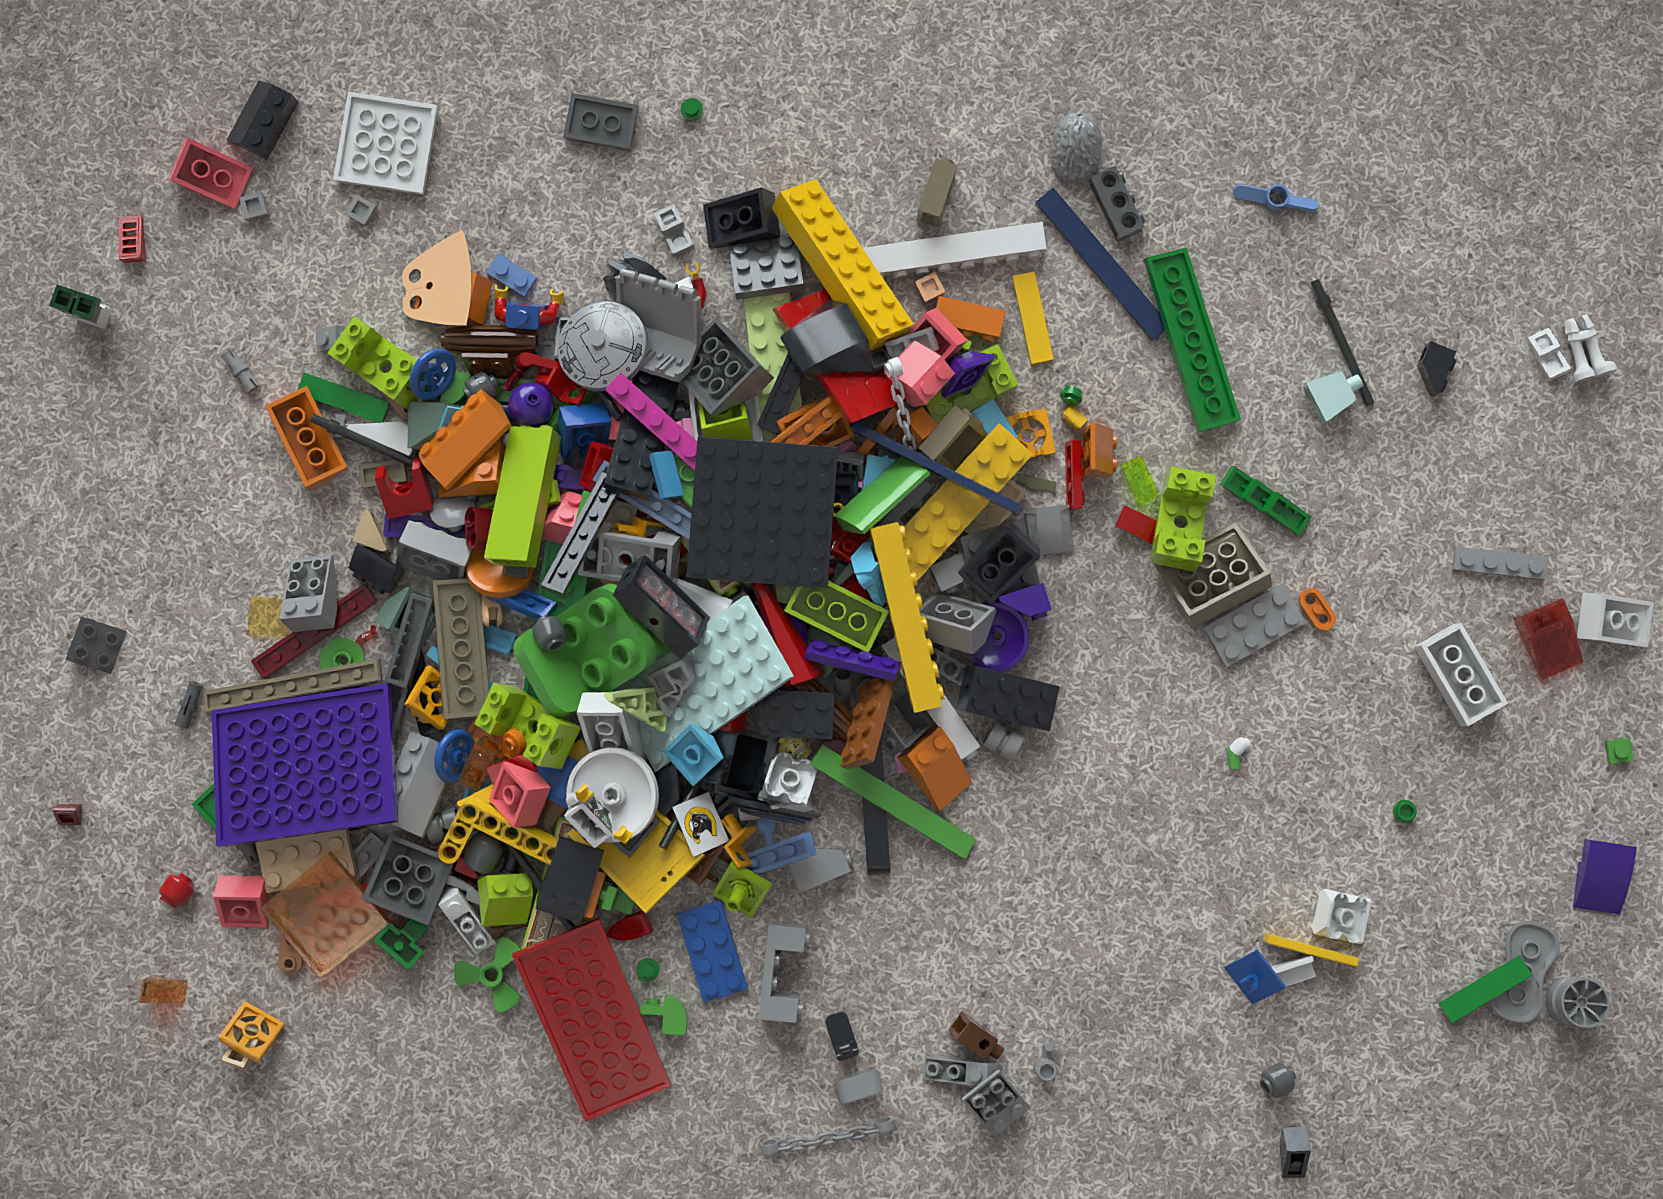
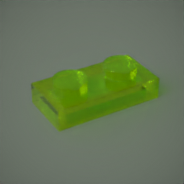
M1142 455L1120 464L1138 506L1160 497Z

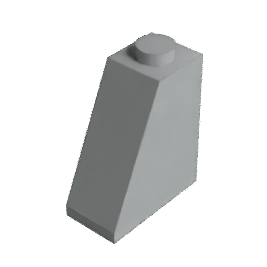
M815 848L817 855L788 864L799 893L851 872L849 866L853 865L849 853H844L842 849Z

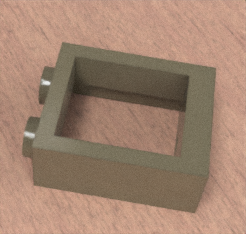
M935 158L918 208L917 221L938 227L956 175L957 165L952 160Z
M954 405L918 448L932 460L955 471L988 433L981 428L984 424L966 408L961 411Z

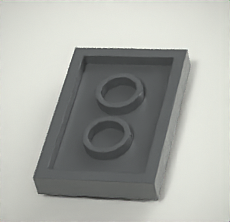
M571 93L563 138L631 151L639 106Z

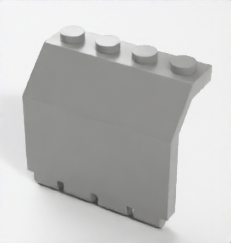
M622 268L620 274L616 277L617 303L630 308L640 318L648 335V352L640 370L651 375L669 379L670 381L680 382L691 371L701 343V297L697 296L696 289L682 285L679 287L678 284L662 279L658 282V278L645 274H639L638 276V272Z

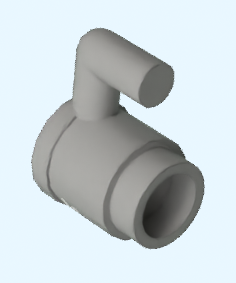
M1050 1040L1044 1041L1042 1056L1037 1058L1033 1065L1035 1075L1045 1082L1053 1080L1057 1075V1066L1051 1058L1054 1045Z

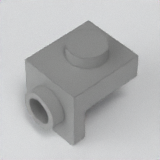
M334 325L315 329L317 352H328L346 327Z

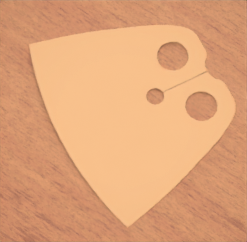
M463 230L437 243L415 258L403 270L402 284L406 288V295L403 299V311L407 316L431 323L466 326L471 300V264ZM414 269H418L421 272V278L416 283H412L409 280V274ZM432 282L433 287L430 290H428L426 288L427 283ZM414 296H420L422 299V304L418 309L410 307V300Z

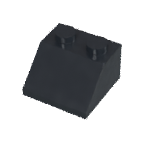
M357 543L348 569L354 572L352 575L354 578L363 583L365 580H368L373 584L371 588L381 594L385 592L392 594L406 571Z

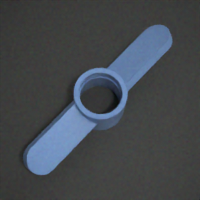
M1239 184L1233 190L1236 198L1265 204L1272 211H1278L1283 207L1315 212L1319 206L1316 200L1290 195L1288 189L1280 184L1273 185L1269 190ZM1270 192H1280L1284 197L1283 204H1274L1269 198Z

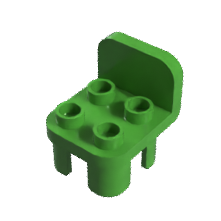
M606 584L594 589L557 616L567 632L565 644L560 649L548 651L540 648L533 635V628L520 635L514 642V654L543 707L555 717L564 718L577 712L583 693L613 692L650 668L654 661L672 652L637 620L630 611L617 601L613 596L617 585Z

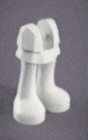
M1588 315L1579 317L1582 332H1579L1573 318L1565 321V335L1568 336L1567 342L1571 345L1576 371L1573 375L1575 383L1587 381L1593 377H1601L1618 370L1614 362L1605 361L1602 357L1596 336L1597 332L1593 328L1595 325ZM1583 341L1586 343L1592 368L1587 362L1582 346Z

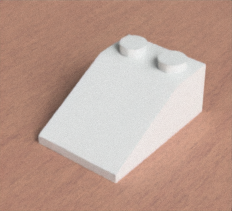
M1583 593L1577 638L1648 648L1654 602L1607 594Z

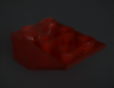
M1563 598L1554 599L1512 617L1541 681L1583 663L1574 622Z

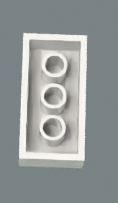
M1462 623L1452 624L1414 646L1460 726H1469L1508 704Z
M609 692L583 693L577 715L589 753L604 748H623L632 751L646 761V754L644 753L635 717L608 702L604 697V693Z

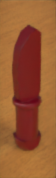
M531 366L516 368L503 385V390L512 391Z

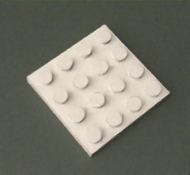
M348 91L333 180L346 184L424 195L439 107L434 104Z

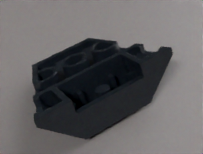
M829 299L780 337L801 375H830L831 372H844L845 375L852 374V372L873 374L869 341L846 303Z

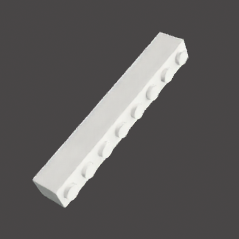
M1043 222L865 247L863 249L882 278L885 279V276L892 275L894 278H903L907 276V273L916 272V275H924L930 273L929 270L938 269L939 272H946L952 270L954 266H961L962 269L974 267V263L983 262V265H993L997 263V260L1006 259V262H1014L1023 256H1028V259H1035L1041 257L1047 247Z

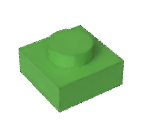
M1630 738L1604 741L1608 764L1634 761Z

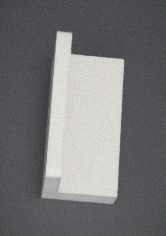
M1308 954L1271 965L1286 987L1316 977L1311 963L1314 961L1313 957Z

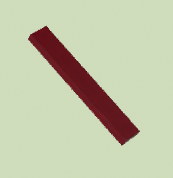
M364 583L337 601L334 628L292 632L252 659L251 662L265 680L377 604L378 600L367 584Z

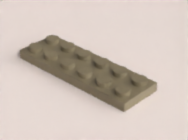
M467 578L432 581L443 719L477 717L489 693L480 593L473 589Z

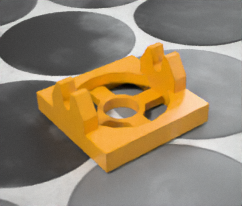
M1046 408L1035 411L1028 410L1023 413L1019 412L1006 417L1012 428L1021 420L1023 429L1017 435V440L1027 445V449L1033 453L1029 459L1056 453ZM1028 418L1038 421L1044 429L1035 430L1030 427ZM1030 429L1034 432L1035 438L1032 442H1025L1022 439V432L1024 430ZM1045 436L1044 444L1040 449L1035 450L1034 442L1038 437Z
M426 666L405 705L412 710L411 716L419 717V722L430 723L438 730H443L449 719H443V713L431 715L435 707H442V699L439 704H435L431 699L434 691L439 692L441 695L440 675L432 666ZM431 681V683H436L438 686L437 688L430 689L425 684ZM420 692L427 696L428 704L425 709L422 708L420 703Z
M244 1001L218 1037V1041L259 1063L262 1057L268 1054L270 1047H273L285 1023ZM246 1017H256L254 1021L247 1023L241 1021V1019ZM263 1021L269 1027V1036L261 1032L260 1025ZM250 1025L256 1026L258 1033L255 1036H249L245 1033V1028ZM235 1027L242 1030L243 1037L239 1043L234 1038L233 1032ZM258 1039L264 1042V1044L256 1048L245 1047L249 1040Z

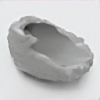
M1069 113L1059 122L1054 131L1053 146L1051 148V166L1054 167L1056 173L1064 181L1068 180V182L1073 184L1075 182L1082 184L1095 175L1099 169L1102 152L1101 131L1094 116L1087 113Z

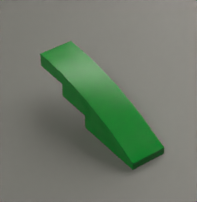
M1236 466L1229 468L1219 484L1249 506L1298 536L1301 535L1312 517L1283 495L1272 491L1259 480L1252 479Z

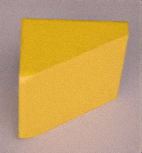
M1070 405L1061 415V418L1075 431H1078L1088 420L1073 405Z

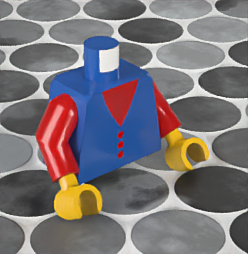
M495 285V318L498 321L506 322V327L534 330L549 328V325H552L556 320L560 308L559 305L564 303L563 290L555 294L554 289H551V302L549 305L506 302L508 299V286L505 285L504 290H499L497 285Z

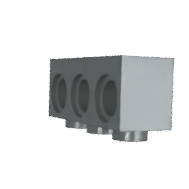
M1113 166L1091 176L1088 183L1117 243L1141 232L1145 227V219L1142 212H1137L1135 208L1134 195L1131 191H1127L1124 185L1126 180L1122 171H1118L1116 166ZM1103 180H1112L1114 186L1111 188L1106 187L1103 184ZM1120 199L1124 207L1117 208L1113 205L1112 201ZM1124 219L1131 220L1133 227H1124L1122 221Z

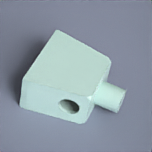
M1338 372L1309 381L1303 386L1324 424L1356 401L1353 392L1362 388L1363 382L1359 375L1346 380L1343 372Z

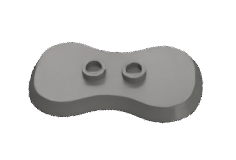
M1521 921L1516 923L1507 934L1506 962L1520 955L1533 974L1529 979L1490 1001L1493 1012L1507 1021L1521 1024L1529 1023L1538 1017L1542 1010L1544 1001L1543 981L1547 971L1557 959L1560 950L1558 936L1548 926L1534 921Z

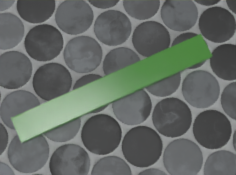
M824 745L819 746L809 764L810 766L960 858L966 859L976 841L975 838L860 767L849 770L840 767L842 757Z

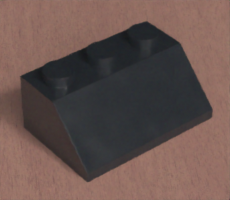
M258 81L227 140L267 161L299 101L293 94L273 84Z

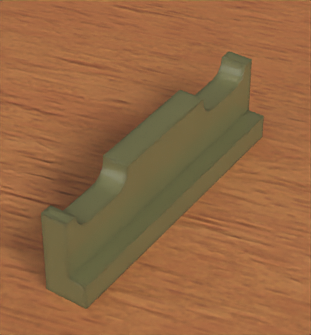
M1019 473L1016 484H1025L1027 488L1043 491L1044 489L1051 490L1054 493L1057 482Z

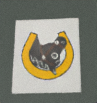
M709 792L672 807L693 857L729 841Z

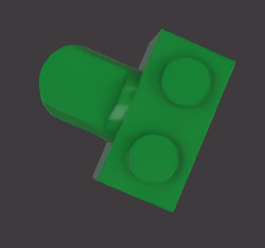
M408 919L401 928L397 929L388 922L373 939V942L405 970L409 971L424 954V951L416 944L427 932L428 926Z

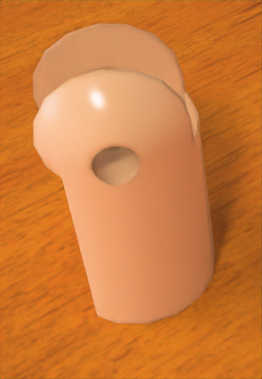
M480 594L483 624L489 628V620L496 619L497 627H499L503 622L502 605Z

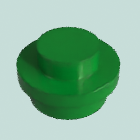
M688 98L681 105V114L688 121H696L703 114V106L698 99Z
M1065 386L1064 390L1060 392V398L1067 405H1076L1082 402V391L1074 386Z
M1400 800L1393 807V815L1400 822L1408 823L1416 817V806L1409 800Z
M652 958L642 959L636 968L638 977L647 982L656 979L660 971L659 964Z

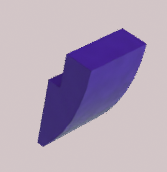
M1584 839L1582 861L1578 862L1573 907L1620 914L1630 886L1637 847Z

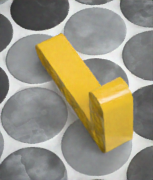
M470 797L459 808L439 848L438 855L444 863L451 864L456 862L463 852L474 828L549 864L552 858L549 849L556 847L559 838L533 825L517 827L515 829H517L518 835H511L508 831V828L512 827L511 824L496 807L478 798ZM466 806L473 807L476 810V814H469ZM487 817H494L497 824L492 825L488 823ZM456 827H463L466 830V834H459ZM529 838H536L539 841V845L534 846L530 844ZM446 847H453L456 854L448 853Z

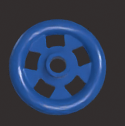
M437 348L427 351L420 356L411 370L409 379L411 391L416 397L423 400H431L439 397L449 388L456 373V363L452 354L445 349ZM432 359L436 361L435 363H429ZM444 362H446L447 365L445 369H443L441 366ZM426 384L430 386L428 391L423 390Z
M456 729L446 734L438 744L434 757V767L438 777L443 782L448 784L458 783L472 770L476 759V744L472 735L465 730ZM461 739L465 741L463 747L459 746ZM444 761L448 764L446 769L444 768ZM458 768V772L453 774V769Z

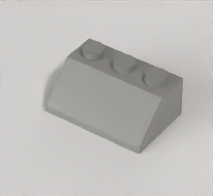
M409 520L399 540L396 565L436 580L464 579L466 565L473 549L467 547L466 539L456 538L448 535L445 531L435 530L421 522Z
M937 591L923 604V608L919 609L920 615L924 616L927 621L928 631L925 632L926 639L929 638L931 642L944 645L945 647L974 654L986 642L996 608Z

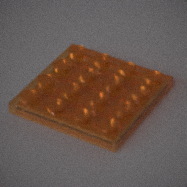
M331 851L260 908L320 979L391 922L379 906L362 900L365 890Z

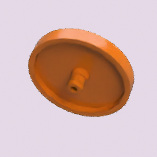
M474 550L466 565L467 579L473 589L480 594L492 598H505L519 594L529 586L534 575V568L529 567L526 579L503 576L504 565H493L484 558L485 551Z

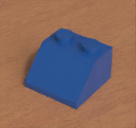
M603 402L559 407L558 431L561 436L560 449L562 459H565L566 455L570 454L573 445L579 447V455L584 452V445L590 447L592 441L608 445L611 419Z

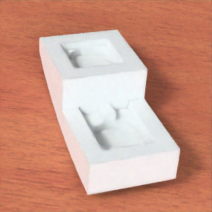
M1549 328L1528 337L1529 345L1548 381L1570 371V366L1559 351L1560 345Z

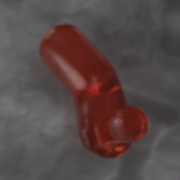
M372 625L369 631L361 634L355 640L361 648L368 640L377 636L376 626Z

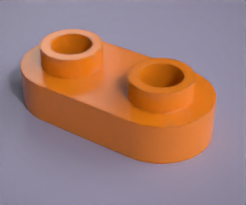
M1314 588L1303 590L1298 597V603L1311 624L1320 631L1331 629L1336 622V616L1323 595ZM1308 596L1313 598L1312 604L1306 602ZM1320 615H1324L1326 617V622L1324 624L1320 623L1319 621Z
M511 728L503 735L502 760L505 761L524 754L526 750L525 737L519 730Z

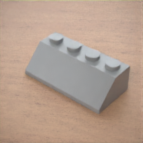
M410 732L395 766L399 822L386 825L424 838L447 785L438 777L434 767V757L439 742ZM444 761V768L446 769L448 764Z

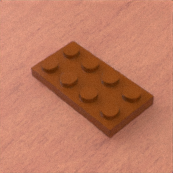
M876 677L862 682L858 690L857 705L853 709V720L847 731L846 746L841 754L842 761L840 767L849 770L874 762L895 681Z

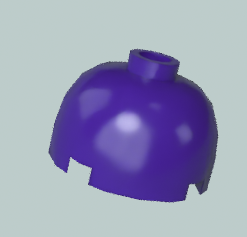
M527 382L521 384L513 390L509 397L508 412L514 423L518 426L524 424L538 428L548 423L553 414L554 401L552 395L546 387L539 383Z

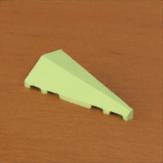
M638 687L604 693V697L608 702L661 732H668L667 717L663 710H659L656 700L658 693L654 687Z

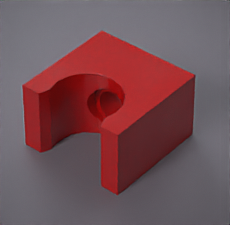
M420 457L413 459L412 481L404 484L396 483L390 479L385 466L376 467L374 479L388 519L433 509L434 495Z

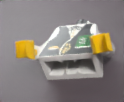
M584 784L580 789L567 796L566 803L570 807L564 817L594 848L603 841H620L626 844L633 836V833L628 831L624 825L619 830L612 829L611 813L594 796V792L592 793L587 788V784Z

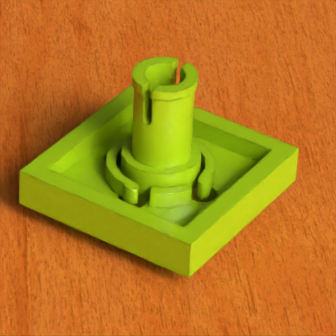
M732 860L712 895L724 901L729 911L737 912L739 910L752 918L772 883L745 867L738 868Z

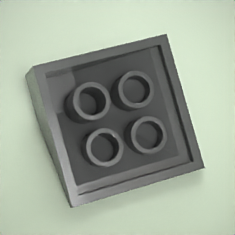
M389 834L386 836L362 900L428 926L453 863H444L440 860L437 852Z

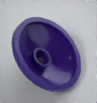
M996 602L984 604L996 608L986 642L974 654H965L976 666L995 671L1010 669L1022 660L1028 650L1030 642L1028 625L1019 612L1004 604ZM996 631L1002 635L999 640L994 637Z

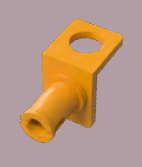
M633 516L631 525L615 523L613 528H617L619 531L612 530V533L644 538L647 525L665 528L666 525L656 519Z
M729 814L721 821L732 837L724 848L738 868L750 866L752 861L741 844L757 830V827L742 828L735 815ZM735 852L739 853L744 861L738 859Z

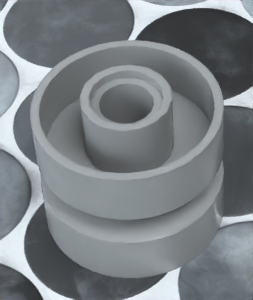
M1562 977L1556 980L1547 992L1546 1003L1551 1016L1564 1025L1582 1028L1595 1027L1605 1020L1610 1009V999L1606 989L1599 982L1590 978Z

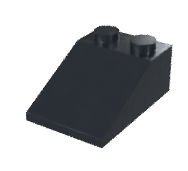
M760 187L703 204L709 248L729 247V245L781 237L778 217L772 209L776 200L775 193Z
M1006 518L991 532L958 571V574L992 604L1040 558V548Z
M559 836L536 899V910L581 923L604 850Z

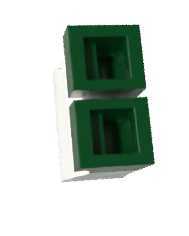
M58 284L55 287L49 304L50 307L65 313L64 316L102 329H105L112 311L111 307L100 304L101 299Z

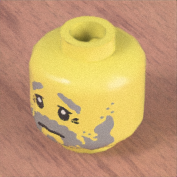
M779 738L778 740L780 743L779 753L790 754L792 759L801 761L806 759L813 750L810 748V740L808 742L803 739Z

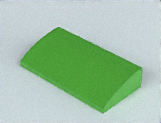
M898 458L833 517L844 531L865 534L925 480L930 473L922 466L908 459Z

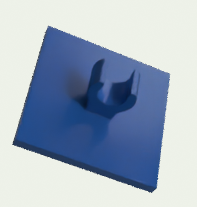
M1258 949L1224 967L1252 1004L1286 988L1285 984Z

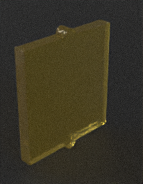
M251 596L250 608L247 613L249 617L247 633L287 636L289 628L279 620L283 598Z

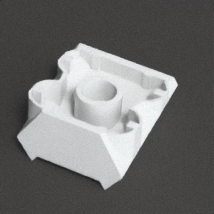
M784 752L774 755L760 797L806 807L817 769L810 766L811 761L807 759L795 760L792 759L790 754Z
M1328 889L1321 890L1318 893L1314 921L1311 925L1313 933L1332 939L1362 944L1372 902L1371 899Z

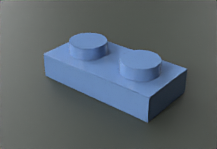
M497 254L486 272L489 276L507 285L523 297L527 296L537 280V277L500 254Z

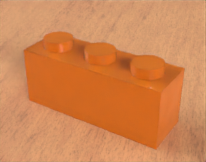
M941 296L938 297L936 308L965 338H971L974 335L981 337V341L994 343V340H999L1006 310Z

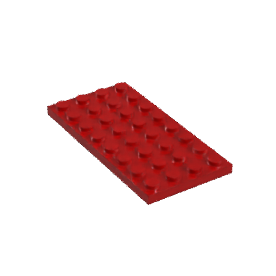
M600 917L512 954L585 1122L671 1086L669 1076L642 1014H640L639 1007Z

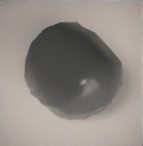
M480 831L471 836L465 848L463 860L474 871L480 873L494 872L502 860L504 848L498 839Z

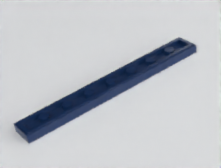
M1052 188L1039 198L1035 204L1146 335L1153 340L1161 334L1165 328L1160 312L1059 193Z
M855 422L852 428L855 434L922 466L1016 515H1019L1022 508L1019 503Z

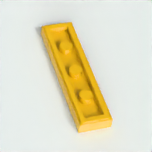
M1035 271L1014 275L1012 280L1030 364L1034 365L1053 361L1054 358Z
M1264 933L1263 941L1267 944L1354 967L1358 966L1359 958Z

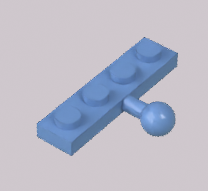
M760 817L756 827L764 835L766 847L746 853L752 861V865L745 868L759 875L817 855L811 832L775 843L772 833L775 827L774 820ZM741 855L737 856L738 859L744 861Z

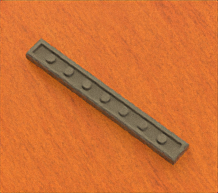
M372 659L202 691L204 714H212L211 710L328 693L383 682L381 660Z

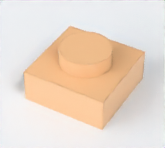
M936 272L915 281V285L924 303L945 294V290Z

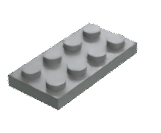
M1281 583L1206 625L1203 629L1223 665L1228 667L1305 624L1306 621L1284 583Z

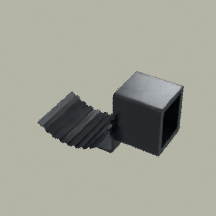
M722 730L712 734L723 759L701 780L716 784V793L728 796L730 801L735 803L734 806L752 816L791 824H805V822H812L813 819L820 817V815L782 807L771 809L768 802L758 800L760 786L763 784V777H765L764 768H766V763L763 762L768 745L766 740Z

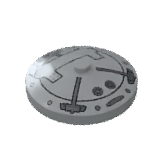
M609 301L593 303L577 311L564 325L558 340V359L563 371L574 383L591 391H606L605 389L620 373L631 380L639 372L648 352L647 331L640 318L630 308L620 303Z

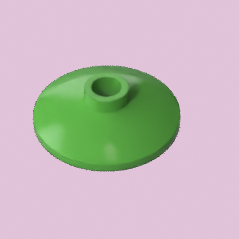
M349 638L333 639L321 651L320 667L324 669L345 665L342 663L343 656L348 658L347 664L365 661L364 652L358 643Z

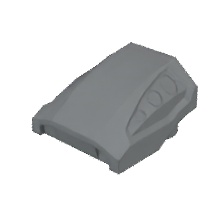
M1069 505L1040 507L1023 511L1028 538L1040 548V555L1074 551Z

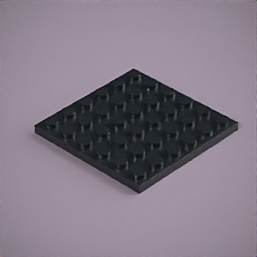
M698 437L686 577L828 589L839 448Z

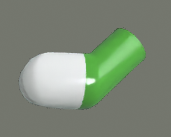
M1237 738L1228 747L1229 769L1240 768L1239 756L1245 750L1250 749L1251 742L1249 739Z

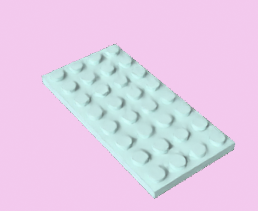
M749 596L741 597L707 623L699 645L685 654H688L692 662L695 679L673 713L667 717L668 732H661L635 717L644 753L655 772L661 771L672 763L663 753V750L691 723L712 735L794 677ZM670 652L656 660L650 668L615 691L638 687H653L647 676L651 672L679 658L673 652Z

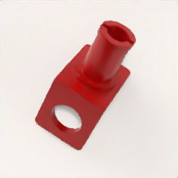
M556 366L550 375L538 373L535 377V383H539L549 389L560 402L580 405L588 389L582 388L573 381H570L560 368ZM579 388L580 394L575 398H570V393L574 389Z

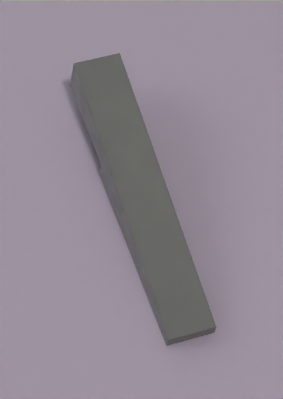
M926 479L923 480L889 512L880 525L896 521L899 523V526H905L899 518L928 493L933 486ZM871 536L866 542H872ZM852 563L846 566L834 581V584L840 586L854 573Z
M410 593L385 677L386 684L391 685L393 731L395 732L401 730L407 707L405 702L410 695L434 599Z

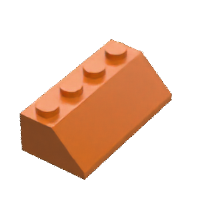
M307 386L265 405L308 491L330 482L348 468L332 435L326 432L327 429L310 422L313 413L320 417L322 415Z
M482 389L473 394L465 406L453 414L452 421L446 427L442 426L439 428L436 435L429 442L425 443L418 453L422 464L447 490L511 427L501 404Z

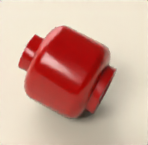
M182 873L179 876L175 874L169 875L159 889L160 899L174 908L184 906L194 892V887L190 884L192 879Z

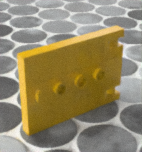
M656 810L654 817L660 823L630 858L611 842H602L596 847L604 850L599 867L646 915L705 857L703 853L693 857L686 838L679 829L668 849L660 848L659 844L671 821L658 810ZM572 828L567 833L572 840L592 846L583 839L578 830L575 831Z

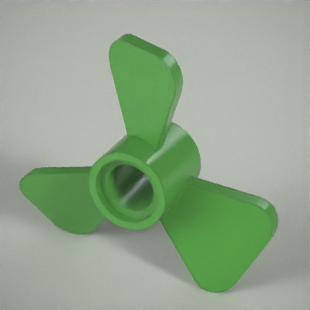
M502 937L498 941L494 961L489 962L482 968L464 961H458L454 965L455 982L463 986L480 980L483 985L492 987L496 1011L504 1012L519 1003L521 996L504 981L506 975L505 966L513 960L512 954L519 951L520 946L510 938ZM489 968H494L498 972L496 980L488 977L487 971Z

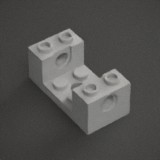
M604 522L578 571V575L619 582L625 568L630 565L625 564L621 560V554L630 555L632 563L645 554L675 583L678 579L682 535L659 531L653 539L612 533L614 524Z
M769 922L759 1019L796 1023L797 1017H802L803 1000H799V994L776 991L778 974H774V967H779L781 951L776 950L804 952V947H809L810 931L806 930L805 924Z

